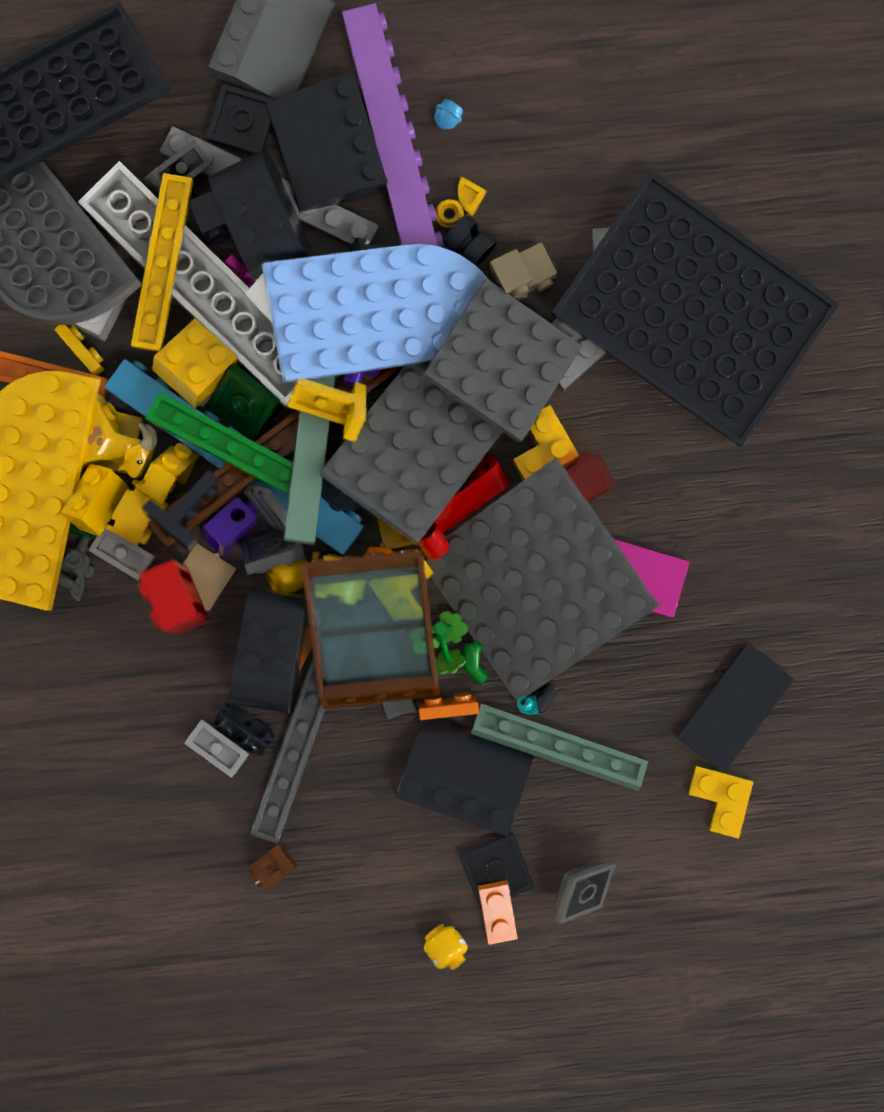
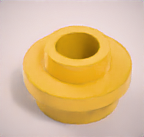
M452 199L440 202L435 210L437 222L440 226L451 229L464 216L463 207L459 202ZM451 210L455 213V216L452 219H447L444 213Z

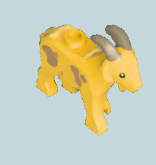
M98 394L82 468L90 463L124 457L125 463L118 468V471H127L131 478H139L152 459L158 441L157 432L151 425L139 423L138 426L143 433V440L121 434L115 418L118 417L116 409L110 402H106L103 396Z

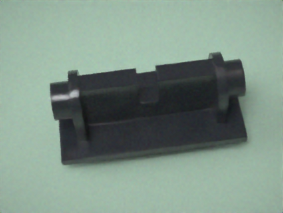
M226 703L221 712H218L214 721L217 729L227 737L232 736L240 741L242 747L252 754L257 753L262 757L267 746L270 745L275 737L271 733L272 730L257 719L248 727L245 723L250 715L235 704L231 706L229 703Z

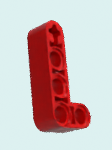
M487 455L483 457L417 545L427 558L435 560L444 556L448 552L450 544L443 533L507 487L509 478L495 456Z

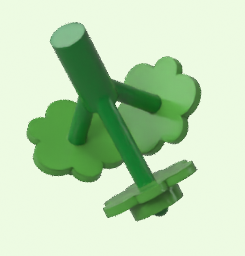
M444 611L440 614V621L435 624V628L432 626L434 648H437L440 644L442 649L438 653V657H436L438 674L455 673L458 671V667H462L466 663V659L461 655L460 650H453L451 652V650H448L447 643L451 640L454 643L460 642L462 636L468 632V625L462 621L460 613L452 614L450 611ZM424 627L414 628V631L410 633L414 652L418 654L424 652L425 655H428Z

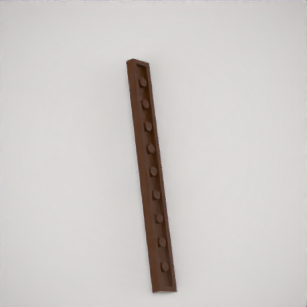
M399 366L381 369L376 378L363 375L361 384L366 385V395L399 373ZM344 374L334 382L333 388L351 393L353 387L343 383ZM300 410L295 411L255 443L283 458L288 457L295 451ZM226 463L213 473L218 477L219 483L216 486L219 489L216 495L209 502L204 500L198 506L197 510L199 512L188 525L183 523L181 526L189 532L257 479ZM181 497L179 500H177L164 511L167 514H169L175 508V506L183 499V497ZM152 520L148 522L149 526L167 548L176 542Z

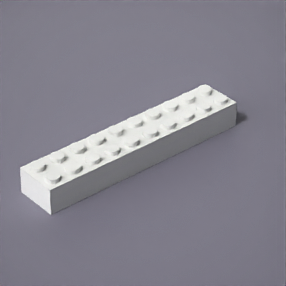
M119 161L78 203L145 270L158 198ZM185 226L172 297L193 318L198 320L238 356L237 361L262 386L279 398L280 403L289 410L288 400L296 381L283 383L272 322L245 294L250 288Z

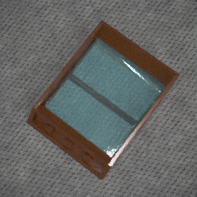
M407 549L396 554L373 553L368 557L344 556L339 560L326 561L315 559L310 561V563H302L319 698L323 709L440 697L422 551Z

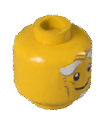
M441 924L425 936L424 951L438 969L449 967L451 970H454L466 960L463 955L466 953L468 945L454 926L445 927L444 924Z

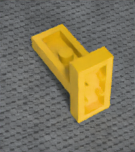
M298 379L289 397L288 407L343 424L344 439L355 442L366 419V385L355 382L351 393H347L307 379Z

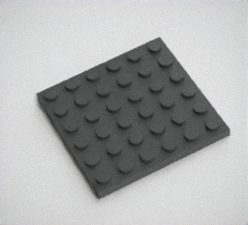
M558 458L547 463L448 535L446 539L450 547L444 556L432 560L423 554L424 560L434 573L431 576L432 580L454 612L461 614L462 621L468 625V632L474 641L482 645L483 654L516 702L519 697L528 696L660 606Z

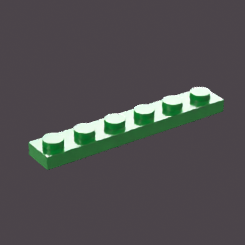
M161 392L158 393L145 420L289 496L293 462Z

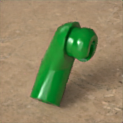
M471 641L462 650V655L466 659V663L462 668L480 686L489 675L479 665L480 654L483 651L482 645L477 641Z

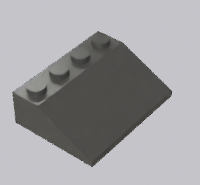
M236 0L208 66L211 76L240 89L273 99L298 91L334 8V3L330 0Z

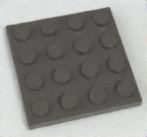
M486 279L422 376L520 443L582 348V345Z

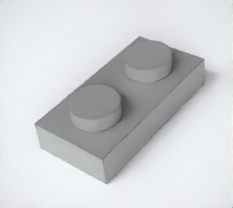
M106 528L100 537H96L88 550L138 581L141 580L139 574L146 572L155 557L139 546L136 547L108 531Z
M201 719L184 743L231 778L234 777L250 754L203 719Z

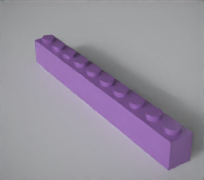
M376 3L342 11L369 123L388 181L386 189L400 244H425L444 248L440 231L434 232L432 222L437 221L433 204L428 205L425 194L430 193L426 176L420 177L418 169L419 166H423L419 149L413 150L411 139L416 138L412 121L406 122L404 112L409 111L405 94L399 95L397 84H401L398 67H392L390 57L394 56L391 39L385 40L383 30L387 29L384 12L378 13Z

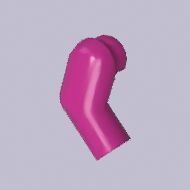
M231 253L223 263L250 288L255 283L245 264H242Z

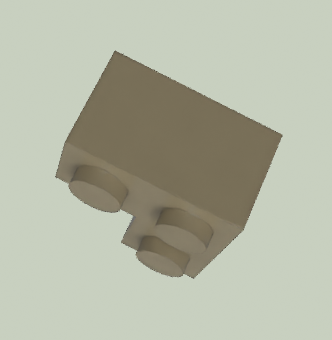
M542 242L521 253L515 249L490 261L489 275L493 283L519 302L525 300L528 297L527 293L535 289L541 292L554 284L553 280L557 276V272Z

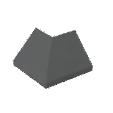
M613 859L585 864L564 872L557 894L555 922L558 925L602 908L617 864Z

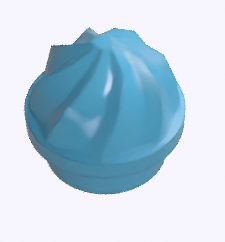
M444 99L441 104L436 106L434 118L441 129H453L462 121L463 109L456 103Z

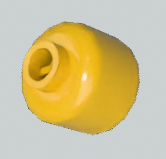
M301 558L298 562L291 565L282 564L272 567L265 573L271 589L294 593L303 588L302 563H308L307 560Z

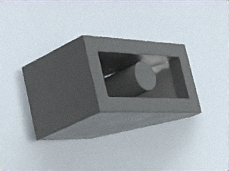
M193 140L151 171L142 181L159 198L163 173L193 179L210 166L212 162L197 142Z

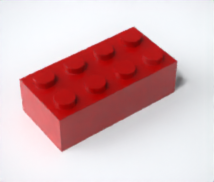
M172 560L139 574L142 582L138 583V587L144 600L148 599L154 610L150 611V615L156 628L160 627L164 632L181 635L211 622L187 567Z

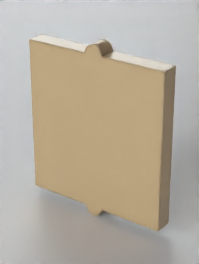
M198 543L182 564L189 569L205 610L208 612L237 570L222 560L218 553L213 554Z

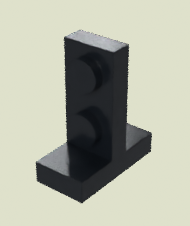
M208 470L169 514L151 499L142 507V510L149 519L190 552L197 544V541L181 525L183 523L187 525L191 523L199 512L197 510L198 506L204 500L209 502L219 490L216 487L219 484L218 477Z

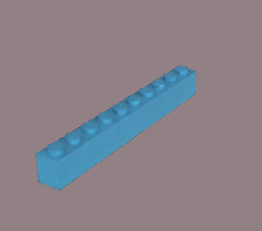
M124 359L104 386L108 392L144 417H146L159 392L201 413L182 396L178 397L171 392L170 389L172 387L161 377L158 376L154 380L146 373L149 369L136 360L131 364ZM206 409L201 413L217 423L220 420ZM231 426L228 427L229 429L233 430L234 432H236V433L242 435L241 433H239L237 430H235V429L232 428ZM164 430L218 469L226 464V462ZM258 479L252 483L253 485L270 489L284 509L288 510V495ZM320 496L315 537L342 556H346L365 529L360 524L363 519L351 510H347L346 513L332 510L329 503Z

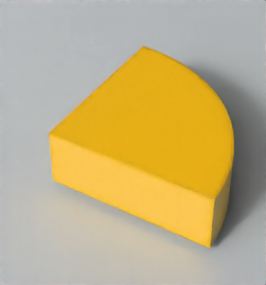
M461 177L458 184V200L463 210L473 217L486 195V190Z

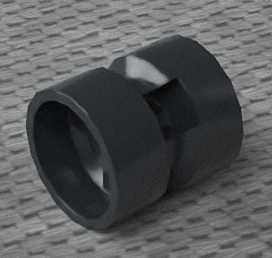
M466 214L449 230L443 239V243L453 252H461V256L477 267L492 252L498 241L487 231L481 232L479 230L480 224L469 214Z

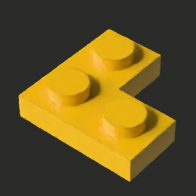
M695 766L688 794L716 802L709 831L739 839L753 781Z

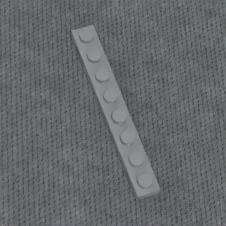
M172 126L160 150L162 155L170 158L195 140L212 162L210 166L201 172V174L207 177L242 160ZM282 179L300 222L348 245L353 243L354 238L357 237L364 238L372 244L379 230V225L337 205L299 213L290 182Z

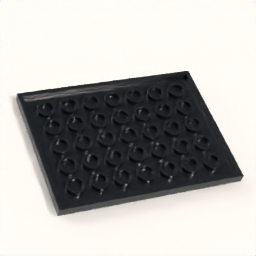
M650 170L550 314L738 447H742L840 304Z

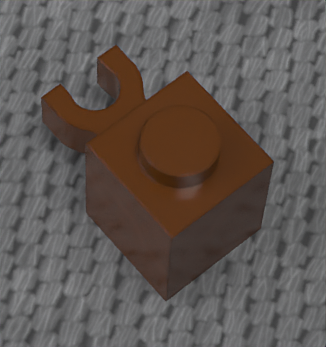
M279 843L249 866L252 870L249 875L259 888L264 886L268 890L295 870L297 865L281 843Z

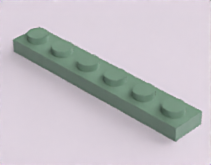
M484 704L480 705L479 714H477L471 732L473 735L639 791L648 764V761Z

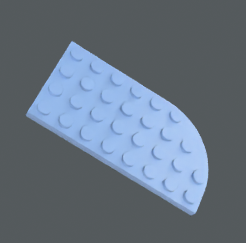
M425 244L401 245L264 263L262 269L283 383L295 382L298 379L308 380L431 362L484 280L488 278L478 267L463 256L442 247Z

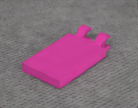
M615 540L660 605L652 612L674 618L690 562Z

